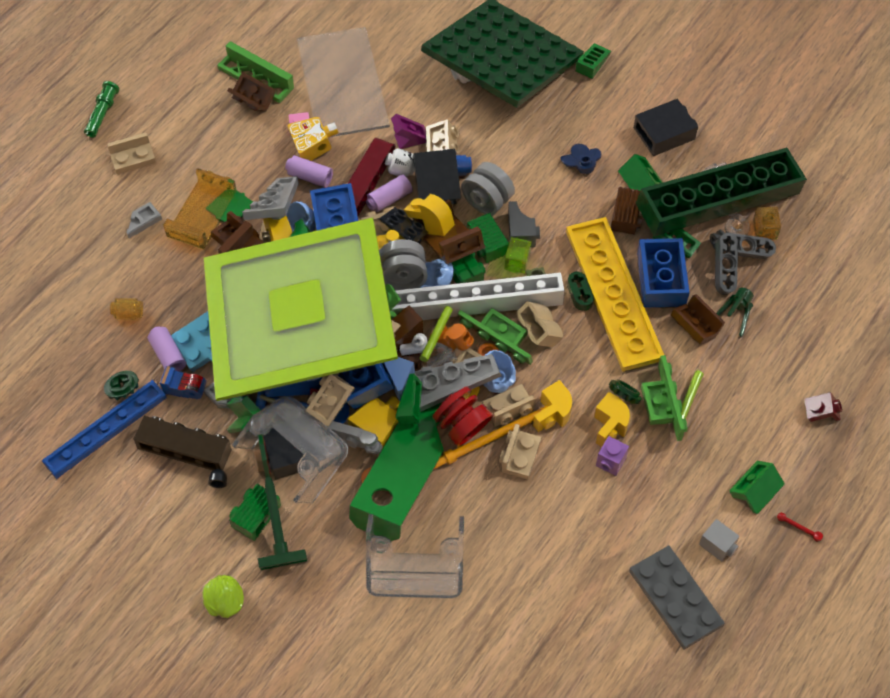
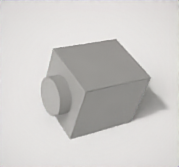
M716 519L702 535L699 545L722 562L727 555L731 558L737 551L739 546L736 543L739 535Z

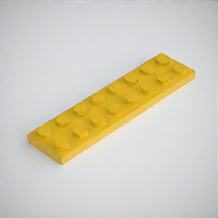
M603 217L567 226L566 234L581 271L587 278L594 296V303L622 372L658 363L660 356L664 355L607 218Z

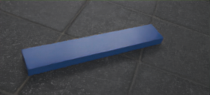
M151 380L42 460L43 464L56 479L165 400L167 398L166 394Z

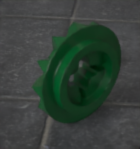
M132 371L118 372L106 381L104 392L109 399L114 398L117 401L121 397L126 399L127 395L134 394V389L139 387V379Z
M619 379L610 381V390L618 395L619 398L631 404H639L641 402L640 392L633 386Z

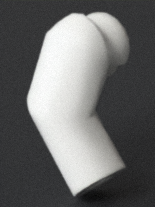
M418 333L414 336L411 343L400 345L401 355L423 352L427 345V337L422 333Z

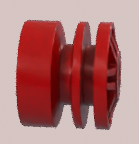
M468 386L446 398L432 416L435 422L443 420L440 424L441 429H445L450 425L453 426L448 433V437L457 447L462 446L473 438L493 418V414L484 404L475 408L472 407L478 397L476 395L469 397L472 390Z

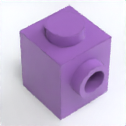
M608 436L598 453L596 466L617 476L627 458L629 446Z

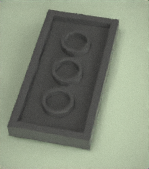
M670 545L630 567L629 572L683 650L724 626L725 622Z

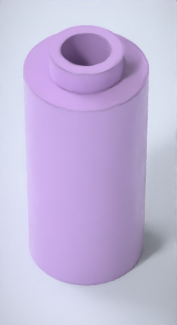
M295 155L289 158L285 165L288 175L297 176L299 179L327 188L332 180V168Z
M403 174L367 194L366 204L371 211L380 212L412 193L411 183Z
M166 327L153 328L147 338L164 369L166 366L174 367L175 371L180 372L185 368L186 361Z

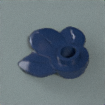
M575 144L571 148V154L561 156L560 158L565 166L576 167L580 173L589 174L594 171L596 161L601 158V151L598 148L589 150L584 144Z

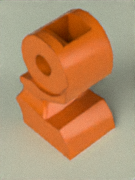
M456 323L449 329L445 325L436 345L443 352L447 350L454 351L456 348L464 351L472 346L474 338L463 324Z

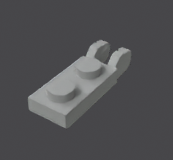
M335 421L330 426L321 424L326 438L332 442L337 443L339 441L346 443L352 448H364L369 454L376 455L382 451V445L378 442V437L374 433Z

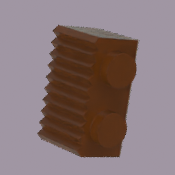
M618 188L611 222L612 231L635 235L636 228H641L643 216H639L640 210L636 205L640 193L638 189Z

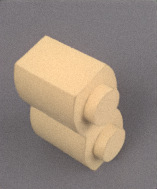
M527 301L517 311L519 321L527 328L528 335L535 344L554 347L563 339L560 326L553 321L552 314L545 305Z

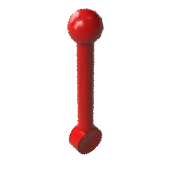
M778 513L777 519L779 521H785L813 536L816 542L822 540L823 534L821 532H813L786 517L785 513Z

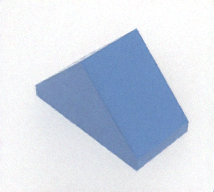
M398 357L396 360L383 362L400 401L409 374L415 373L414 362Z

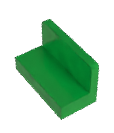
M634 154L618 170L630 189H638L640 191L642 188L663 183L646 157Z
M248 396L232 398L226 404L238 417L227 431L229 433L244 431L262 413Z
M757 460L729 492L733 498L746 500L752 512L758 514L785 483L773 463Z

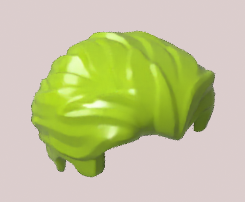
M218 575L211 579L203 588V603L211 616L229 618L241 610L244 602L243 590L238 581L233 577Z

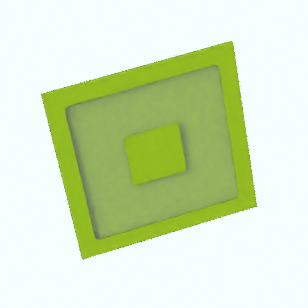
M373 217L204 257L216 401L398 359Z

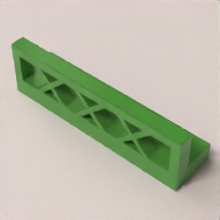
M231 41L225 46L227 56L217 65L219 70L237 80L242 71L252 72L253 75L251 76L258 80H267V85L272 88L283 89L279 95L275 94L273 100L281 103L294 89L293 75ZM230 61L236 63L238 67L229 68L226 65Z

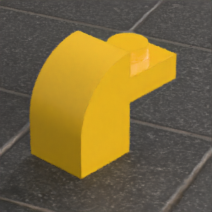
M430 194L425 200L420 198L412 200L404 209L408 217L423 219L425 230L428 231V234L445 236L455 225L449 206L444 200L433 194Z
M558 380L541 392L540 402L548 407L534 415L533 427L537 432L543 429H550L556 421L563 427L570 419L572 396L565 385Z
M608 392L596 406L594 418L605 424L597 434L596 444L602 447L608 436L616 439L619 434L624 437L628 429L630 420L628 406L611 392Z

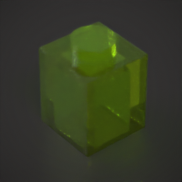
M511 237L505 256V270L525 274L531 254L532 241Z

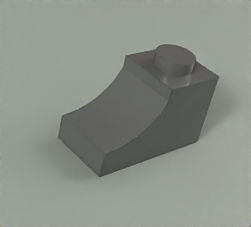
M510 201L508 203L510 248L535 247L536 239H540V227L536 226L535 218H529L520 211L517 201Z

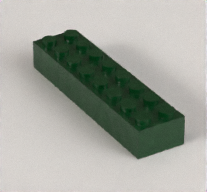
M783 148L642 188L636 205L655 237L798 195L807 178L789 149Z

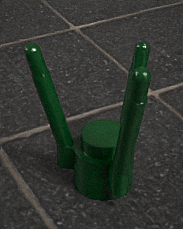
M743 287L739 288L735 295H731L730 299L716 313L720 316L731 304L733 306L727 313L728 317L736 309H745L739 333L740 337L744 335L750 310L753 307L751 301L754 297L749 289Z

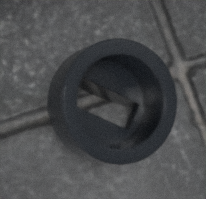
M222 469L213 470L209 475L208 485L213 488L226 487L227 474Z

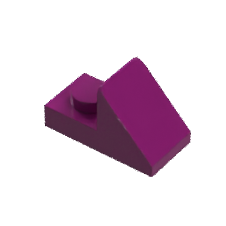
M395 114L391 118L395 138L400 149L427 143L424 125L399 114Z

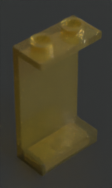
M197 168L198 182L175 220L166 219L163 226L166 237L204 250L211 239V231L218 227L223 213L237 190L235 180H232L230 177H223L209 170Z

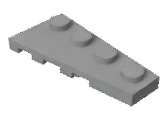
M298 177L277 178L267 188V192L259 195L258 202L253 201L250 204V210L245 209L242 212L244 220L261 218L281 219L286 216L299 184Z
M493 354L464 359L463 362L454 364L453 362L444 363V366L434 368L431 366L423 367L422 370L415 371L414 374L422 382L420 412L442 403L451 394L466 386L474 389L501 377Z

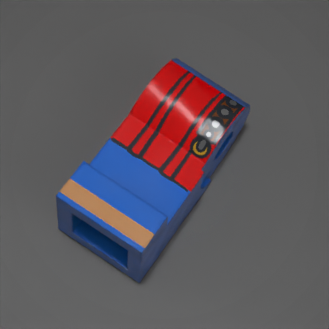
M166 366L160 385L165 394L200 399L202 398L207 380L198 374H187L175 371L174 367Z

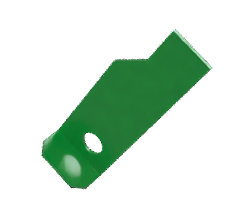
M441 403L421 411L419 424L402 425L398 422L350 504L349 519L356 528L390 542L401 537V527L444 452L437 430L440 421L435 422L432 418ZM385 490L392 495L393 500L388 505L380 506L373 502L372 495L376 491Z

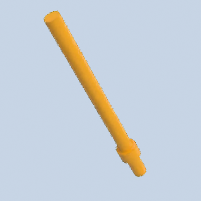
M544 406L461 447L443 452L434 469L446 463L448 465L457 461V458L507 435L509 430H514L515 424L520 425L521 428L532 423L534 415L548 406Z

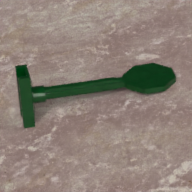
M259 434V446L266 477L265 490L275 544H273L274 555L258 558L259 568L262 571L307 562V555L305 549L288 551L287 542H284L276 491L270 475L263 434Z

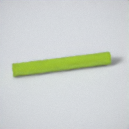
M444 307L420 356L421 361L428 362L453 311L451 307Z
M699 370L695 371L683 400L682 419H686L704 375Z

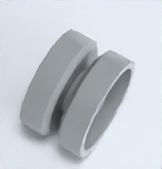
M482 162L474 170L473 174H470L461 184L462 193L468 203L480 213H491V216L495 215L503 204L515 194V187L510 177L500 167L490 162Z
M404 239L395 240L383 245L379 250L385 285H392L394 290L420 288L427 280L426 257L423 247L418 242Z

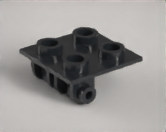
M396 207L379 218L387 227L397 231L406 240H412L420 244L421 238L428 234V231L424 229L421 223L413 221L407 216L405 211Z

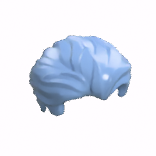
M296 201L291 203L286 216L292 233L295 229V222L300 219L304 221L310 232H313L316 225L313 210L303 202Z
M441 259L425 263L427 267V280L420 288L450 285L453 277L452 263L446 264Z
M492 350L485 355L493 354L501 377L483 385L490 392L503 393L509 386L515 383L516 370L511 357L502 351Z

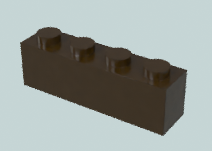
M144 416L133 438L139 450L212 471L215 469L224 470L232 451L229 439L223 435H211L199 428L190 429L178 422H165L157 416L152 418Z

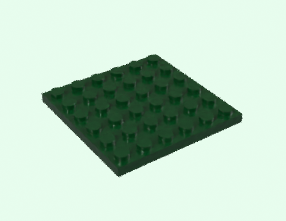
M496 0L485 1L421 46V52L516 108L570 68L584 54V51L575 45L570 44Z

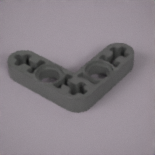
M725 233L719 236L715 243V288L717 292L727 295L737 288L738 256L767 259L776 252L775 243L768 238L735 233ZM726 240L730 246L727 247V244L723 243V241ZM742 241L749 243V251H745L742 248ZM764 245V247L768 249V252H766L765 249H761L759 247ZM724 258L729 260L730 269L723 267L722 260ZM724 281H726V284H729L728 288L726 285H723Z

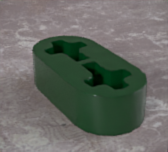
M582 272L571 273L568 277L567 287L573 304L578 310L587 311L592 307L594 300L587 278ZM574 280H577L578 283H581L580 288H578L577 283L574 282ZM581 295H583L584 299L587 300V302H583V300H580Z

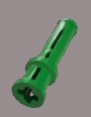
M111 81L103 82L102 91L96 97V106L84 129L86 136L96 137L107 110L113 106V99L120 91L117 84Z

